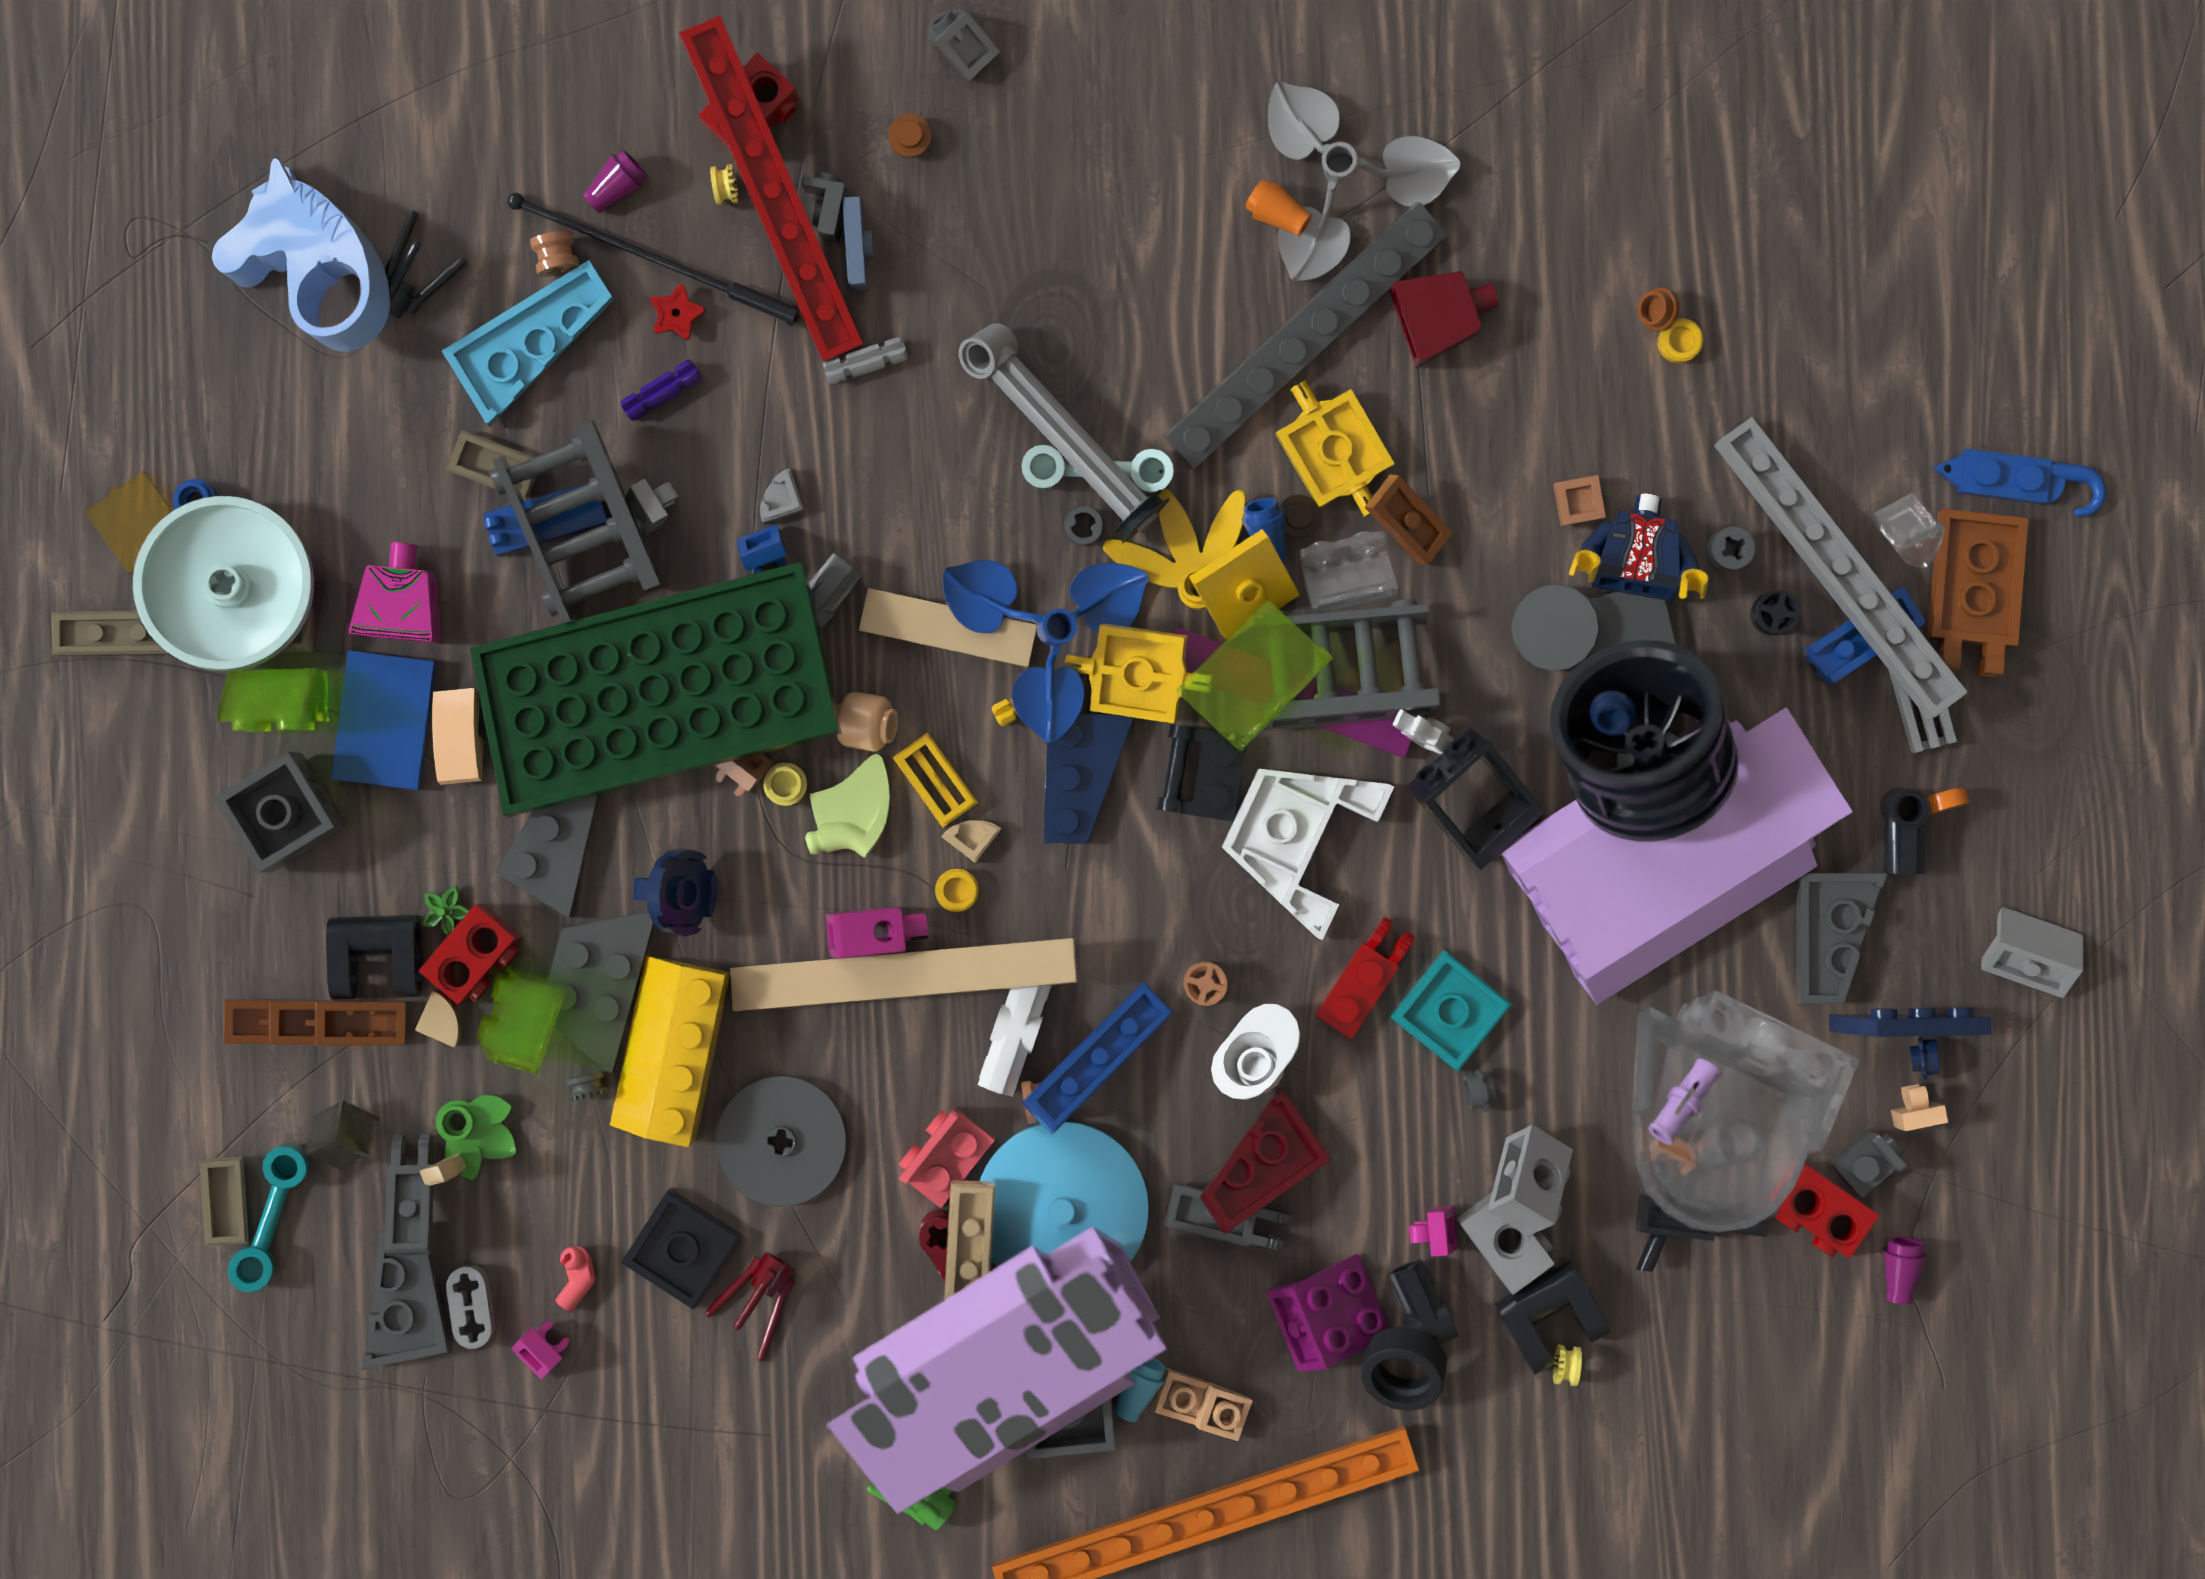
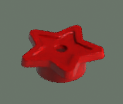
M683 284L678 285L669 297L653 296L650 300L658 313L653 328L654 333L661 334L672 331L684 340L690 339L691 326L694 320L706 311L704 307L689 301ZM674 309H678L680 311V315L674 317L672 315V311Z

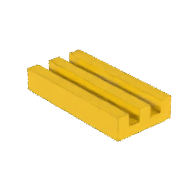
M928 732L892 757L943 828L978 804L976 798ZM925 745L929 748L964 797L965 802L960 805L957 803L921 753L920 748ZM913 755L951 808V812L946 815L942 812L907 763L906 758Z

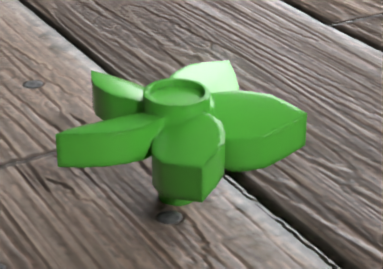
M458 886L448 889L443 896L435 893H425V903L433 911L425 917L422 926L434 927L441 923L446 935L453 931L457 926L455 920H462L470 911L465 906L457 905L460 900Z

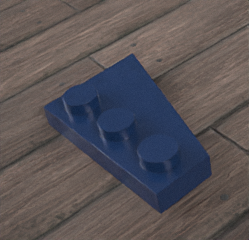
M1079 714L1074 724L1061 738L1053 743H1047L1043 843L1087 844L1134 717Z
M1946 1007V1015H1935V1008H1908V1014H1897V1009L1871 1008L1870 1014H1829V1032L1872 1037L1991 1035V1017L1974 1016L1972 1007Z

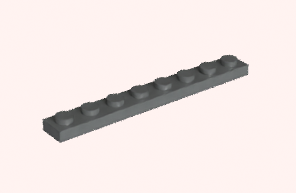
M1415 202L1163 435L1165 440L1190 468L1195 469L1387 292L1393 283L1400 280L1447 236L1446 232L1423 204Z

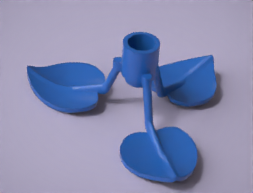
M976 560L948 567L943 572L942 584L944 597L951 613L961 625L973 632L991 633L996 631L1001 625L1003 614L1011 618L1031 621L1037 624L1038 637L1043 643L1050 646L1046 669L1031 667L1023 671L1014 682L1011 697L1014 710L1019 718L1044 742L1053 743L1061 738L1074 724L1084 699V686L1078 672L1070 667L1054 669L1056 657L1061 651L1060 645L1074 638L1078 628L1077 619L1083 614L1087 626L1099 633V626L1103 623L1125 627L1130 626L1139 612L1149 576L1137 568L1124 564L1102 563L1089 566L1074 577L1069 588L1070 597L1079 608L1072 613L1066 609L1058 608L1044 615L1013 610L1008 607L1017 595L1016 582L1012 573L1005 566L995 561Z

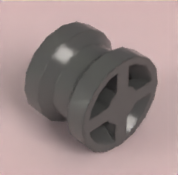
M1728 527L1716 532L1709 538L1706 544L1705 555L1708 563L1714 569L1720 572H1733L1745 567L1752 561L1755 554V542L1747 530L1740 527Z

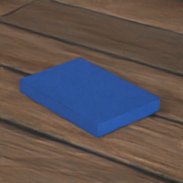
M348 650L331 779L421 790L437 662Z

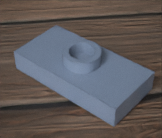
M860 196L844 197L843 216L848 284L853 292L869 291L866 257H874L872 230L865 231L863 204Z

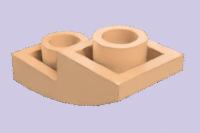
M475 688L433 692V750L437 782L440 785L482 781L484 740L478 735L480 696Z
M1166 1368L1163 1374L1165 1382L1156 1393L1151 1409L1157 1414L1194 1424L1199 1430L1239 1441L1253 1400L1211 1382Z

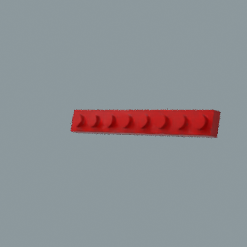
M719 15L679 32L821 360H828L862 345L863 343L721 16Z

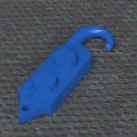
M1965 449L1962 451L1961 456L1933 467L1935 472L1957 488L1956 494L2040 505L2055 501L2062 493L2066 481L2086 483L2092 489L2093 498L2086 507L2074 510V515L2077 517H2087L2096 513L2103 506L2107 497V486L2103 477L2095 469L2084 465ZM1944 466L1949 467L1948 473L1944 471Z

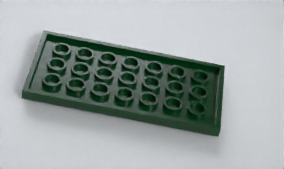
M802 562L470 648L503 815L507 817L842 733L806 566Z

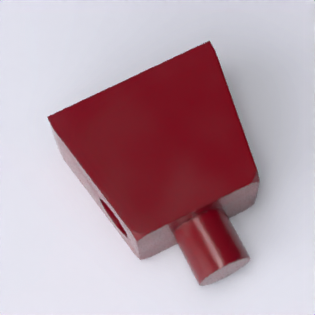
M1462 271L1398 281L1393 283L1389 290L1415 368L1430 362L1478 335L1482 330L1478 314L1499 307L1498 297L1491 282L1469 290Z

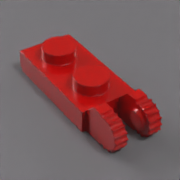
M1385 916L1377 924L1365 944H1360L1315 1013V1016L1350 1039L1354 1037L1398 970L1397 964L1403 958L1415 938L1413 934L1406 931L1399 937L1387 959L1374 951L1391 929L1392 921Z

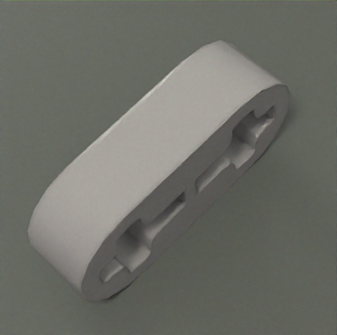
M466 1264L450 1274L447 1280L446 1291L452 1332L455 1340L460 1346L467 1349H476L482 1347L493 1337L496 1322L490 1281L487 1273L482 1267L475 1264ZM465 1274H468L471 1281L477 1280L479 1287L475 1288L471 1293L472 1303L468 1302L466 1289H459L457 1283L464 1279ZM470 1310H474L476 1323L484 1324L485 1330L478 1334V1339H474L472 1332L464 1331V1326L471 1321Z

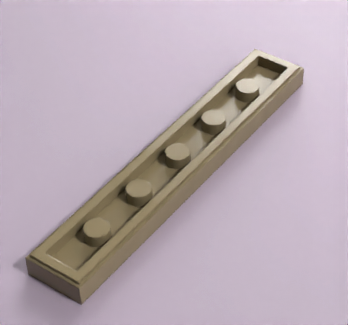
M310 608L308 617L300 632L280 653L315 652V609ZM137 611L51 612L52 655L170 654L147 632Z

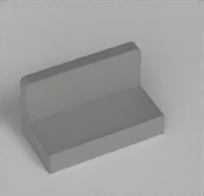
M2002 907L1997 915V936L1982 956L1981 970L2064 998L2083 971V936L2080 933Z

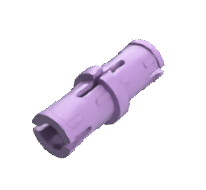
M1698 1058L1679 1087H1672L1667 1094L1669 1101L1655 1121L1648 1127L1649 1132L1661 1142L1671 1145L1691 1116L1698 1115L1702 1109L1701 1101L1714 1082L1721 1076L1719 1069L1709 1061ZM1693 1088L1695 1090L1679 1114L1676 1115L1675 1110L1690 1089Z

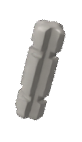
M896 337L884 341L885 345L880 347L878 344L847 353L845 354L846 358L840 359L838 356L826 360L823 363V368L827 380L830 384H836L847 380L846 376L852 375L854 378L885 368V363L891 362L894 365L906 361L908 353L902 338Z

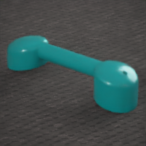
M284 1143L278 1145L267 1153L263 1160L262 1170L265 1178L272 1184L252 1245L242 1248L232 1257L227 1271L229 1281L236 1289L242 1292L251 1293L260 1290L271 1280L275 1273L276 1263L273 1254L269 1251V1247L289 1189L303 1181L310 1171L311 1162L308 1154L302 1147L296 1144Z

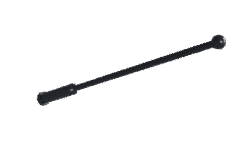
M512 193L507 198V204L513 210L522 208L724 291L728 294L729 299L783 320L789 326L793 327L800 313L798 305H789L736 282L729 285L525 201L520 193Z

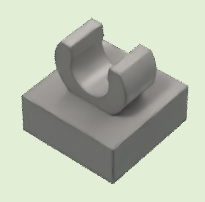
M644 478L629 487L626 497L637 520L646 534L649 535L662 528L668 516L665 510L675 504L674 500L678 498V495L670 482L652 490Z

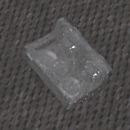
M1363 531L1356 533L1351 538L1333 542L1319 541L1300 550L1301 572L1313 614L1398 595V586L1387 552L1385 531L1373 533Z

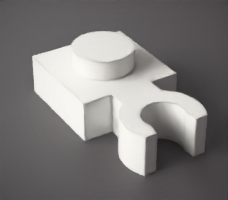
M1402 709L1399 710L1392 724L1420 747L1440 755L1448 749L1449 744L1454 740V738L1448 735L1451 728L1444 723L1429 717L1427 720L1420 716L1416 718Z

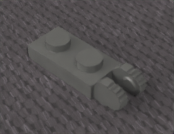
M431 1133L420 1135L418 1141V1165H406L408 1144L405 1135L393 1136L391 1165L387 1166L384 1253L387 1256L432 1254L434 1185H425L419 1172L433 1165L434 1139Z
M1174 1182L1164 1223L1165 1227L1248 1247L1250 1244L1270 1249L1283 1250L1284 1239L1273 1234L1253 1232L1256 1217L1276 1224H1289L1292 1214L1264 1206L1224 1234L1200 1199V1195L1205 1189Z

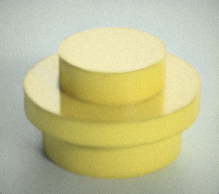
M787 762L778 763L767 771L763 783L764 791L767 797L778 805H793L799 802L806 793V775L795 764Z

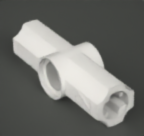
M1052 985L1010 989L1006 1003L1001 1005L990 1037L992 1044L979 1076V1086L1013 1097L1027 1053L1031 1054L1043 1019L1040 1015Z

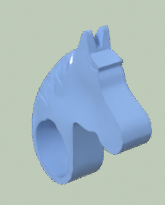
M274 158L271 163L269 181L252 190L254 197L250 202L246 216L216 242L212 253L213 263L220 272L241 287H252L259 284L272 270L278 272L287 271L289 309L295 323L329 349L348 352L362 348L378 336L389 315V286L382 261L363 231L340 208L313 187L297 181L294 173L288 167H284L278 159ZM354 274L360 279L361 296L356 309L342 323L333 327L321 328L318 312L324 295L333 285L338 283V278Z

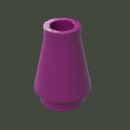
M622 150L617 156L611 154L590 187L582 195L594 210L602 213L610 205L642 187L641 181L647 176V173L627 151Z
M1895 1236L1890 1237L1888 1246L1883 1248L1887 1285L1886 1299L1888 1301L1904 1305L1913 1303V1295L1928 1256L1924 1252L1925 1244L1922 1241L1909 1237Z

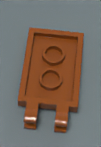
M1941 509L1938 511L1927 639L1940 640L1937 654L1952 673L1954 670H1960L1962 643L1983 645L1978 661L1977 676L1996 678V675H2003L2005 648H2015L2018 646L2029 518Z

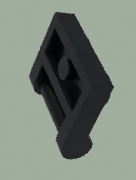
M1170 724L1168 737L1172 738L1164 793L1163 797H1158L1157 810L1234 822L1247 736ZM1189 741L1202 743L1193 802L1180 800Z

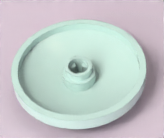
M207 497L192 501L175 509L164 517L149 533L142 544L134 567V601L139 617L147 632L172 656L192 666L211 671L244 670L275 657L298 635L308 617L313 601V567L301 538L283 518L269 508L239 497Z

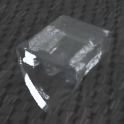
M1913 493L1874 513L1875 524L1891 542L1895 551L1904 562L1917 568H1926L1931 563L1942 543L1945 527L1939 520L1935 521Z

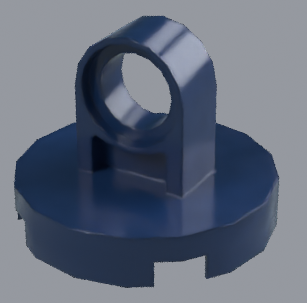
M681 848L667 851L656 861L649 874V878H634L632 899L647 901V909L651 920L661 932L683 937L694 935L702 929L697 926L701 924L703 918L712 916L718 895L717 877L714 870H707L706 864L703 861L707 857L703 853Z

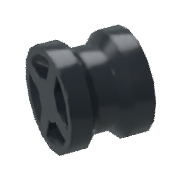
M1774 590L1759 596L1753 602L1750 609V619L1753 626L1765 635H1777L1787 632L1797 624L1800 618L1798 600L1791 593L1784 590ZM1766 613H1769L1770 617L1772 618V623H1770L1771 619L1768 617V614Z

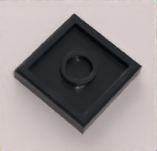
M669 1188L621 1263L694 1310L740 1240L742 1234Z

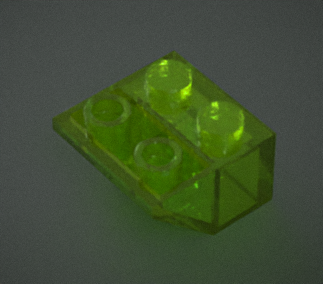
M302 668L228 671L217 710V722L231 723L232 731H244L245 733L271 732V724H276V730L314 731L315 722H328L327 670Z
M510 964L507 966L505 974L498 972L490 998H494L493 1004H495L492 1014L483 1015L477 1033V1039L480 1040L479 1046L482 1047L486 1060L538 1075L565 995L563 986Z

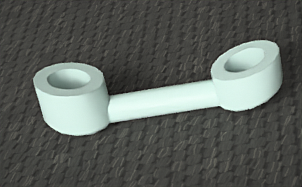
M1035 446L1028 450L1023 457L1022 473L1027 482L1034 487L1050 488L1059 483L1063 476L1082 477L1066 459H1063L1060 452L1051 446ZM1144 450L1137 454L1132 462L1114 461L1129 479H1132L1134 484L1145 492L1152 493L1159 489L1162 490L1172 480L1173 464L1168 455L1160 450Z

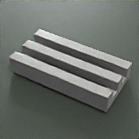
M1889 671L1911 753L1957 742L1948 708L1936 716L1941 732L1940 737L1937 736L1933 719L1928 721L1919 709L1927 740L1921 742L1909 695Z

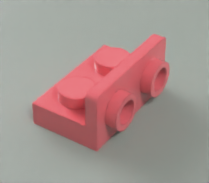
M956 1107L949 1114L941 1110L925 1130L932 1136L922 1149L914 1144L898 1164L904 1169L899 1179L905 1184L908 1182L940 1208L950 1198L951 1180H964L995 1141L993 1136Z

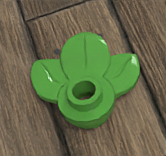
M489 1094L481 1095L470 1103L465 1100H453L443 1105L437 1113L436 1128L440 1136L446 1140L445 1157L448 1158L454 1154L461 1153L466 1168L465 1171L458 1174L467 1179H476L483 1157L487 1159H503L516 1154L517 1149L514 1135L502 1123L510 1113L512 1105L501 1097ZM459 1113L465 1117L466 1125L463 1129H457L453 1126L452 1117L454 1114Z

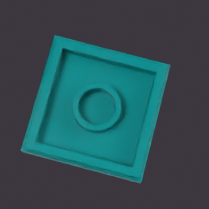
M1442 950L1389 1017L1459 1072L1512 1004L1447 951Z

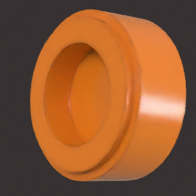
M1963 787L1950 789L1927 797L1931 807L1930 815L1970 803L1966 788Z

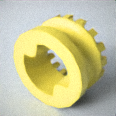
M727 164L724 170H719L716 166L710 167L716 205H723L725 200H731L733 204L738 203V189H735L738 186L733 184L736 181L733 164Z
M1558 1344L1555 1350L1556 1354L1554 1355V1358L1558 1361L1553 1362L1554 1365H1557V1367L1553 1368L1554 1384H1561L1562 1381L1567 1380L1571 1386H1577L1582 1367L1581 1348L1574 1346L1571 1351H1568L1564 1345Z

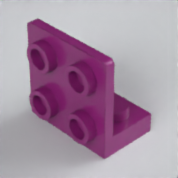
M1358 1254L1350 1255L1303 1281L1279 1284L1265 1291L1298 1372L1328 1369L1366 1348L1374 1335L1389 1328Z

